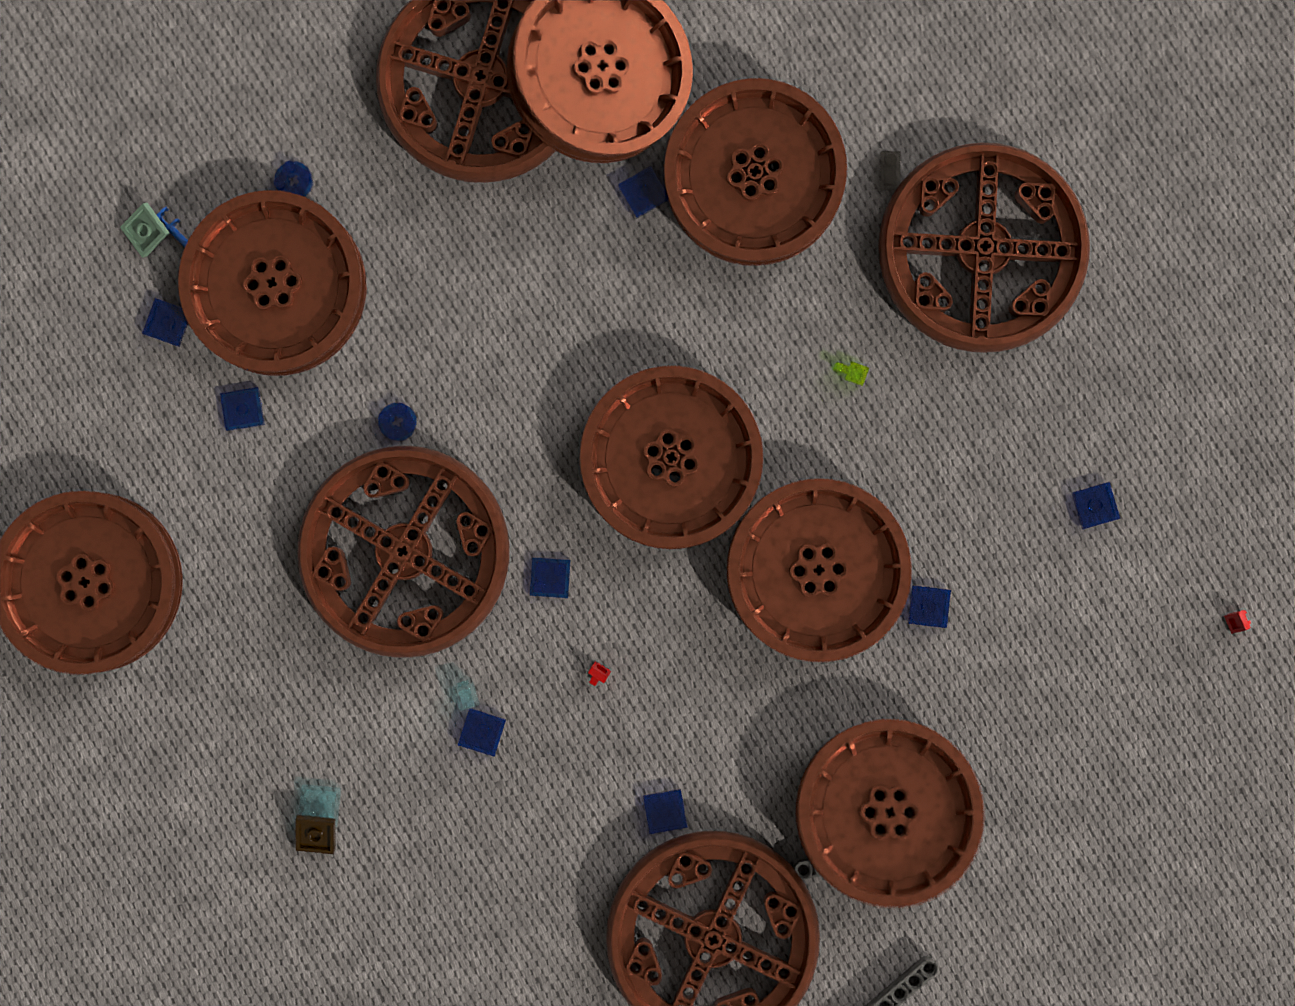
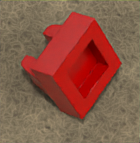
M1246 610L1229 613L1224 616L1231 634L1251 628V621L1247 620L1245 616Z
M595 661L588 672L592 675L588 683L596 686L599 680L605 683L611 671Z

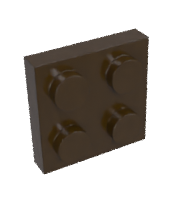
M297 815L295 819L296 851L334 855L336 850V818Z

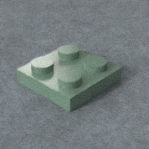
M143 203L120 227L142 258L147 257L170 234L148 203Z

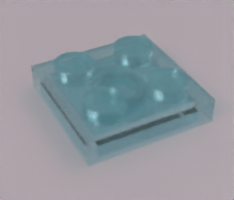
M302 784L299 815L336 818L337 827L341 788Z

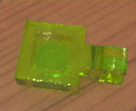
M851 361L849 366L837 362L833 370L846 374L844 380L863 386L869 368Z

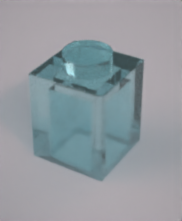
M468 680L457 683L458 687L453 688L460 711L480 704L474 682L469 683Z

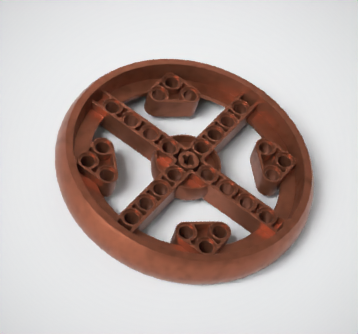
M410 0L396 15L384 36L378 55L376 67L377 96L383 117L391 133L404 150L419 163L436 173L452 179L488 183L522 175L542 164L556 152L542 142L531 130L525 135L521 134V128H529L521 120L492 137L491 142L496 153L484 155L468 154L482 108L495 104L503 96L512 99L507 79V66L499 57V53L512 10H517L524 15L534 0ZM467 3H493L480 48L464 54L459 60L412 46L418 34L427 24L434 36L441 37L469 22L471 14ZM501 3L508 4L505 9H500L499 5ZM443 4L448 6L444 11L438 10ZM459 10L466 11L463 16H458L457 12ZM495 21L502 22L500 27L493 26ZM435 23H442L439 29L433 28ZM490 39L497 40L496 44L489 45L487 44V42ZM405 54H413L412 58L408 60L403 59ZM490 57L491 61L486 64L482 62V59ZM424 59H431L428 65L422 64ZM448 64L449 68L447 70H440L441 65ZM578 66V70L581 73H585L584 68ZM405 67L453 81L454 89L463 100L449 148L437 142L426 133L433 132L436 129L437 120L419 88L411 87L405 93ZM462 69L468 71L465 76H459L458 72ZM481 75H484L485 79H481V81H478L477 77L480 78ZM498 80L504 81L501 87H496L494 84ZM473 93L480 94L477 100L471 99ZM413 95H419V100L415 102L411 101V97ZM473 111L475 114L472 118L465 117L466 112ZM407 113H414L412 119H405ZM426 118L432 119L430 125H424L423 121ZM462 129L469 130L466 136H461L459 133ZM498 140L506 141L503 147L496 146ZM518 145L524 147V150L520 153L514 151V148ZM462 147L463 152L461 154H455V148Z
M971 143L944 150L930 157L906 176L886 207L879 233L878 249L882 277L886 288L899 311L914 327L943 345L969 352L988 353L1010 350L1025 345L1048 332L1065 316L1083 286L1089 263L1090 241L1086 218L1075 193L1064 178L1048 163L1027 151L1013 146L998 143ZM984 168H989L992 171V175H986ZM978 171L975 221L967 224L958 236L908 233L911 219L917 207L921 215L925 217L933 215L958 191L959 184L952 177ZM998 173L1012 176L1024 182L1015 191V199L1037 223H1045L1054 215L1061 242L1011 239L1008 231L996 222ZM925 184H932L934 191L926 190ZM944 185L952 186L953 192H947L944 189ZM983 187H988L991 190V194H985ZM1021 189H1026L1029 192V197H1024L1021 194ZM1040 191H1046L1048 193V198H1043L1040 194ZM924 203H931L933 210L925 209ZM982 206L989 207L990 213L985 214L982 211ZM1044 209L1047 212V217H1042L1039 214V210ZM981 225L988 226L989 232L984 233L981 230ZM909 239L912 243V246L905 247L903 245V240ZM922 241H929L931 248H924ZM942 241H946L949 243V250H945L942 248ZM962 242L968 244V251L961 249L960 244ZM982 244H985V247L988 248L985 252L983 248H980ZM999 245L1006 246L1007 253L1000 252ZM1018 246L1025 247L1026 254H1021L1018 251ZM1042 247L1045 250V255H1040L1037 252V248ZM1057 248H1061L1064 251L1063 257L1057 254ZM907 254L957 256L960 265L966 271L972 273L970 323L956 320L943 313L952 305L951 295L930 273L924 272L914 281L909 269ZM1009 260L1060 263L1051 288L1046 280L1038 279L1010 303V314L1018 318L990 325L993 275L1000 272L1008 264ZM979 263H985L987 271L980 270ZM921 278H926L928 280V287H924L920 284ZM979 281L985 283V290L978 288L977 284ZM1036 285L1042 286V294L1036 292ZM920 297L927 299V306H922L919 303ZM939 298L946 300V307H941L938 304ZM978 300L984 302V309H979L977 307L976 303ZM1015 303L1022 304V312L1016 310ZM1035 304L1041 305V313L1035 311ZM977 319L983 321V328H978L976 326L975 322Z
M416 446L385 447L367 452L345 463L328 477L317 490L307 507L299 531L297 555L299 573L306 595L314 610L332 631L347 642L360 649L382 656L400 658L424 656L444 650L463 640L492 611L504 587L508 572V530L494 495L487 485L466 465L451 456L428 448ZM386 467L388 474L386 477L381 478L379 471L381 468ZM404 474H416L434 479L409 523H397L383 529L342 505L354 491L363 485L367 496L378 498L407 490L410 480ZM403 477L405 483L402 487L398 488L395 483L396 479ZM441 480H446L448 483L445 490H440L438 487ZM372 484L378 486L376 494H371L369 491ZM451 490L465 502L472 513H461L457 517V526L465 553L469 556H477L482 552L476 582L469 580L432 558V544L426 532ZM432 496L438 499L435 507H431L428 503ZM337 507L342 510V514L338 518L333 515V511ZM422 513H426L428 516V520L424 524L419 522V515ZM464 516L471 518V524L467 527L461 523ZM356 517L358 525L353 528L350 526V519ZM332 521L375 545V557L381 571L356 613L344 603L336 591L348 589L351 585V578L343 550L339 547H329L326 549L327 536ZM482 525L488 529V533L485 536L478 534V528ZM368 527L375 529L373 537L367 536L366 530ZM413 529L418 532L416 540L409 538V532ZM386 536H389L392 540L389 547L383 545V539ZM471 542H475L478 545V550L475 553H471L468 550ZM407 547L406 551H408V554L401 556L400 548ZM333 550H336L339 554L336 561L330 558V553ZM418 556H423L425 559V563L421 567L416 565V558ZM392 563L398 565V571L395 574L389 570ZM436 565L441 567L442 570L438 577L432 573V569ZM322 567H326L329 570V574L325 578L320 574ZM422 573L465 598L463 603L444 619H442V608L433 605L402 613L398 617L397 623L403 630L389 629L373 624L397 581L410 580ZM452 575L458 578L456 586L449 584V578ZM340 576L345 579L343 587L337 585V579ZM383 579L387 580L389 584L386 590H382L379 585ZM468 585H472L475 588V593L472 596H468L465 593V588ZM372 596H376L379 600L376 607L370 604ZM431 609L438 611L439 615L435 620L429 616ZM362 613H366L369 616V620L365 624L360 621ZM406 615L412 619L410 626L403 624V618ZM422 625L429 629L427 636H422L419 632Z
M702 831L685 834L657 846L639 860L629 871L619 886L612 902L607 923L606 944L608 960L614 980L629 1006H693L710 967H721L732 960L779 982L760 1002L754 989L745 988L718 998L714 1006L722 1004L727 1006H797L805 995L817 966L820 932L812 897L797 871L787 860L767 845L753 838L725 831ZM688 856L691 860L688 864L684 865L680 862V858ZM707 859L727 860L737 863L716 909L704 910L692 917L647 896L654 885L667 874L669 884L673 888H681L708 878L711 875L712 869ZM744 863H749L751 869L748 872H743L741 866ZM699 865H707L708 870L705 873H700L697 870ZM755 872L766 879L776 890V892H768L764 896V904L776 936L785 939L792 933L791 952L788 962L742 941L741 929L734 916ZM676 873L682 875V880L679 882H674L671 879ZM741 881L743 887L738 890L732 887L733 883ZM770 898H777L778 903L775 906L768 905V900ZM727 899H733L735 904L732 907H726L724 902ZM639 901H646L648 907L640 909L637 906ZM794 906L796 910L793 914L789 915L785 912L787 907ZM663 909L666 912L665 916L657 917L655 915L656 910ZM638 914L683 935L686 950L692 958L671 1005L663 1000L650 986L659 984L662 979L661 968L651 941L647 938H640L634 944V931ZM720 916L727 919L723 925L716 923V919ZM674 918H682L683 923L680 926L674 925L672 922ZM780 924H786L787 930L779 932L777 927ZM693 926H699L701 931L698 934H693L690 929ZM713 935H716L717 940L710 942L709 936L713 937ZM732 942L736 947L734 950L729 951L725 946ZM640 945H647L649 950L645 953L640 952L638 949ZM746 951L753 952V957L745 959L743 954ZM702 952L710 954L707 960H702L699 956ZM768 959L771 961V964L768 967H762L761 962ZM633 962H637L641 967L638 970H633L630 965ZM781 968L789 970L785 976L778 974ZM694 970L702 972L698 978L693 977L691 973ZM656 971L658 976L652 979L648 977V973ZM689 987L693 989V993L685 995L683 990ZM747 995L754 996V1000L751 1003L744 1001Z

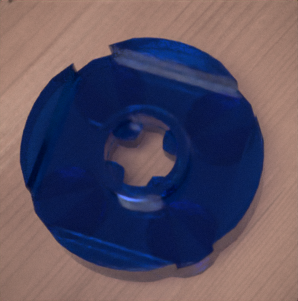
M287 161L276 171L274 185L278 191L290 192L306 197L313 188V176L309 168L303 163ZM297 176L298 184L290 185L291 181L289 179Z
M403 403L387 405L378 416L380 431L391 440H406L413 435L416 429V414L413 409ZM395 417L403 419L400 427L393 425Z

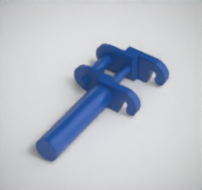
M164 207L157 214L158 218L166 225L165 227L169 230V233L185 248L188 240L175 228V223H179L180 220L176 218L168 224L162 216L169 209Z

